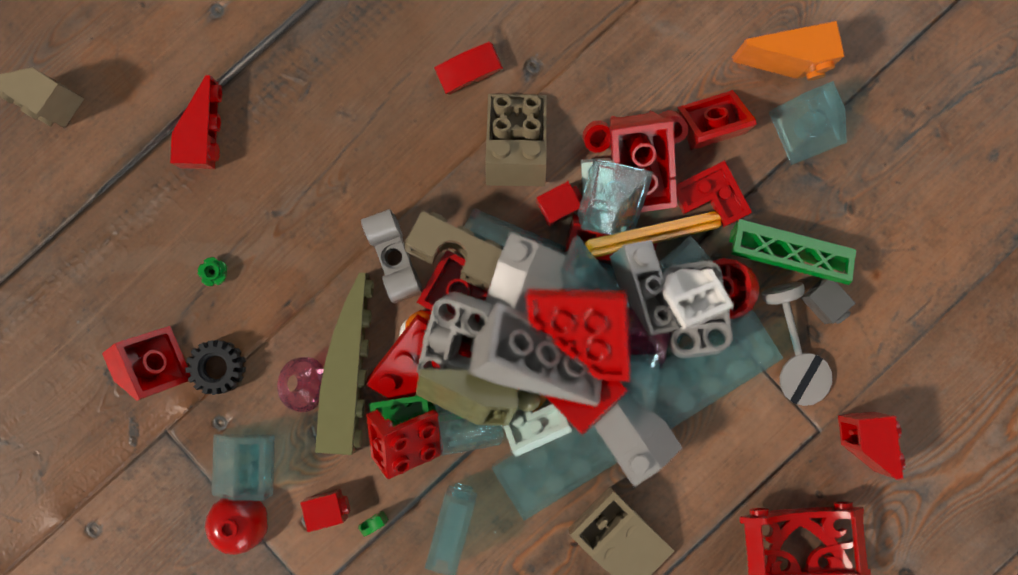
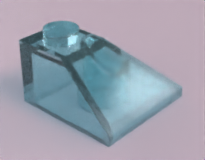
M833 81L807 91L769 111L791 165L847 143L845 107Z
M594 159L577 214L581 229L609 235L636 229L653 172Z

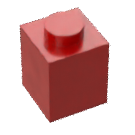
M566 181L536 197L535 202L548 226L551 227L579 212L582 208L580 203L584 200L577 186L571 187L569 181Z
M341 489L307 497L300 502L307 533L342 524L348 519L347 514L351 512L348 497L342 495Z

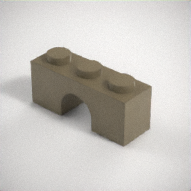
M422 211L405 242V252L433 265L440 252L446 249H455L464 256L466 262L461 271L460 279L488 292L503 251L501 250L502 247L492 240L486 239L484 242L474 237V233L466 227L458 226L456 228L446 223L447 220L437 213L430 212L428 214Z

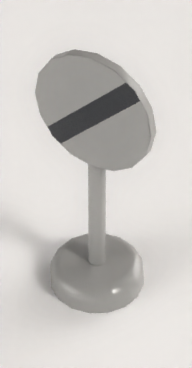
M794 282L771 287L764 290L761 295L766 304H782L795 356L791 357L782 367L779 376L780 388L784 396L791 402L807 406L818 403L829 393L832 385V371L828 363L820 356L812 353H802L790 301L802 297L805 293V288L802 282Z

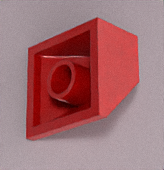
M170 326L116 342L102 353L113 381L137 401L189 382L188 378L191 377L190 373H186L187 363Z

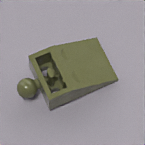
M420 369L416 386L417 396L476 425L508 426L518 407L523 411L529 412L535 410L540 403L539 393L521 389L517 392V388L495 384L470 374L469 370Z

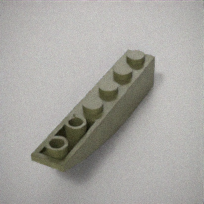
M359 272L333 332L320 388L315 453L353 455L357 448H361L363 431L358 429L359 417L363 418L365 411V400L360 399L361 387H366L367 370L363 369V358H367L369 354V340H365L366 328H370L372 312L367 310L368 298L373 297L374 281L369 280L370 275L367 273Z

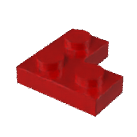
M725 160L676 185L677 203L683 214L710 202L715 212L720 215L722 226L725 227L752 213Z

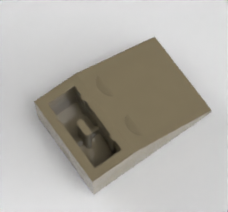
M488 94L485 161L487 186L545 187L546 95Z
M611 486L568 528L570 536L610 575H652L674 552Z

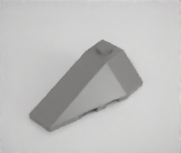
M510 232L499 258L485 302L493 306L499 302L528 315L526 301L528 289L562 290L575 260ZM481 315L479 324L484 325L485 319ZM474 337V339H473V342H472V345H471V348H470V351H472V352H473L474 344H475V342H476V340H477L478 337Z

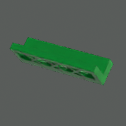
M741 219L737 221L730 232L729 242L733 243L732 255L847 285L853 281L856 249ZM741 245L754 248V250L741 247ZM774 254L781 255V256H784V257L781 258V257L775 256ZM834 270H838V271H842V272L844 271V274H843V273H839V272H835Z

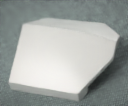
M681 269L667 275L662 289L664 297L683 329L699 326L734 306L712 269H704L703 271Z

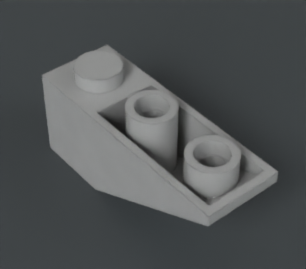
M652 240L623 245L610 256L618 286L622 292H627V300L648 335L651 336L679 329L674 312L662 293L665 282Z

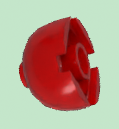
M726 258L712 261L720 268L724 290L734 305L729 309V320L743 317L753 309L758 300L760 288L757 276L751 268L740 261Z
M232 493L222 497L213 504L206 516L205 532L207 539L215 549L224 554L237 555L250 551L263 540L267 533L266 516L268 514L265 506L258 498L249 493Z

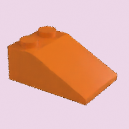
M837 21L748 38L733 55V61L795 79L807 77V80L811 81L825 77V73L834 69L835 64L845 56Z

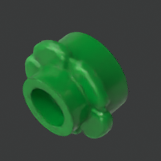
M209 257L204 260L203 264L199 265L198 276L202 278L201 281L206 286L220 285L226 279L227 266L223 261H218L215 257ZM211 269L215 270L213 275L210 274Z

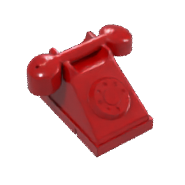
M668 110L661 114L649 111L646 114L633 116H612L610 118L611 126H608L604 121L595 120L585 127L583 141L589 151L601 153L611 145L615 205L618 216L677 207L674 144L683 141L688 135L689 130L687 122L680 113Z

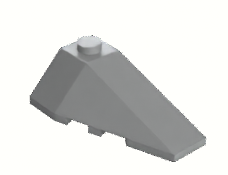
M499 302L494 305L474 344L469 370L470 374L495 384L597 406L600 401L602 380L596 379L588 372L589 367L577 357L572 359L554 344L555 339L549 334L545 335L529 323L528 315Z
M627 393L593 425L634 487L661 470L682 449L667 423L630 393Z

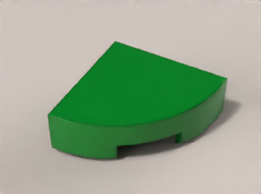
M379 511L359 524L358 529L362 536L365 537L383 527L389 519L384 511Z

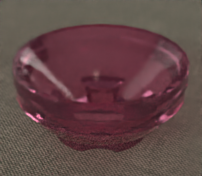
M299 357L290 360L283 367L278 377L277 390L281 402L287 408L296 412H309L319 405L324 371L323 366L317 360L309 357ZM295 375L297 386L291 392L288 389L287 383L288 379Z

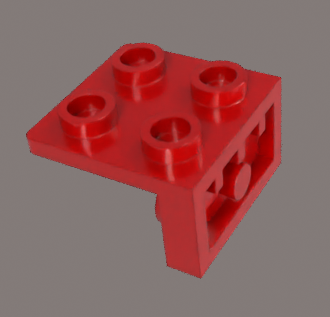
M378 410L366 414L371 458L388 480L421 464L430 462L441 455L439 415L435 410L395 427L389 419L385 420Z

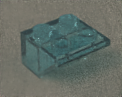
M214 434L212 495L230 500L264 501L273 495L275 435Z

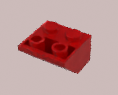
M878 412L838 415L840 439L843 447L874 472L896 480L903 479L902 470L905 469L906 464L904 455L900 451L899 439L902 436L900 423L896 420V416Z

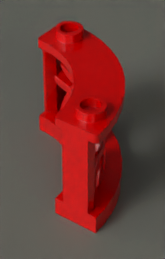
M838 501L834 502V507H809L769 511L768 508L750 509V514L739 517L740 523L745 526L749 575H871V569H868L863 522L864 507H853V502ZM809 518H822V519H821V522H820V525H819V524L815 523L814 521L810 520ZM851 519L852 540L836 541L835 538H840L847 532L845 528L838 530L834 528L833 524L836 520ZM786 521L781 527H779L777 522ZM763 525H768L770 528L766 536L763 535ZM799 526L810 531L824 544L809 554L805 568L800 569L798 561L790 553L780 549L787 537ZM763 539L770 543L769 548H764ZM854 548L856 568H853L849 557L844 551L845 549ZM826 553H831L832 556H823L828 560L827 566L820 567L818 564L819 557ZM777 556L787 559L788 566L785 570H780V565L783 561L777 560Z

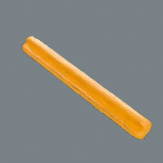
M713 211L590 239L585 243L586 253L594 258L615 253L623 245L649 240H652V243L717 229L721 226V217Z

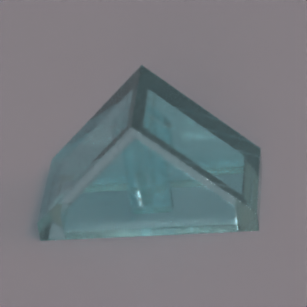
M630 355V380L619 382L628 390V393L651 412L656 408L662 382L658 355Z

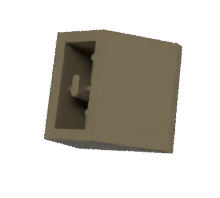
M33 67L0 74V98L11 104L14 103L20 107L23 113L35 120H40L50 127L53 123H56L65 128L84 100V98Z

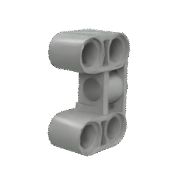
M388 209L361 219L365 235L370 245L376 249L385 273L382 279L391 302L398 303L420 295L423 288L409 254L405 252L402 231L394 212ZM394 250L400 251L402 253L401 262L396 266L389 265L387 260L389 253Z
M711 261L674 265L667 268L662 275L665 282L667 275L681 269L702 271L704 269H712L724 288L721 270L717 264ZM729 310L699 326L677 329L670 340L672 353L679 358H692L722 353L732 341ZM717 331L721 333L724 338L723 345L715 346L711 344L708 339L709 332ZM682 335L690 337L693 342L692 349L683 350L679 348L677 338Z
M451 292L438 300L432 308L429 325L424 335L423 348L417 366L418 375L420 369H434L431 361L436 362L440 369L470 370L471 359L458 354L463 334L478 337L484 325L476 321L475 313L482 315L486 323L494 306L459 292ZM446 303L451 304L455 308L456 315L448 312Z

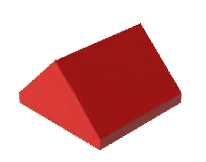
M734 90L678 107V113L688 124L689 130L686 138L691 151L746 134L756 125L755 117Z

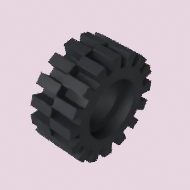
M212 340L199 344V348H194L190 352L193 355L187 358L186 362L190 363V366L186 368V373H190L191 377L188 380L190 383H195L193 387L196 390H202L204 394H222L235 389L238 386L237 383L242 382L244 377L241 375L243 372H246L243 362L246 361L245 357L240 356L241 350L235 348L234 344L221 340ZM215 355L222 357L227 365L226 373L219 379L210 377L206 372L207 361Z

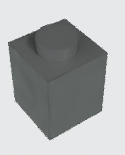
M821 278L800 297L824 324H839L851 314L849 309L856 304L837 282Z

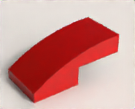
M489 41L450 58L434 67L445 94L451 95L474 81L480 82L502 70L503 66L492 42Z

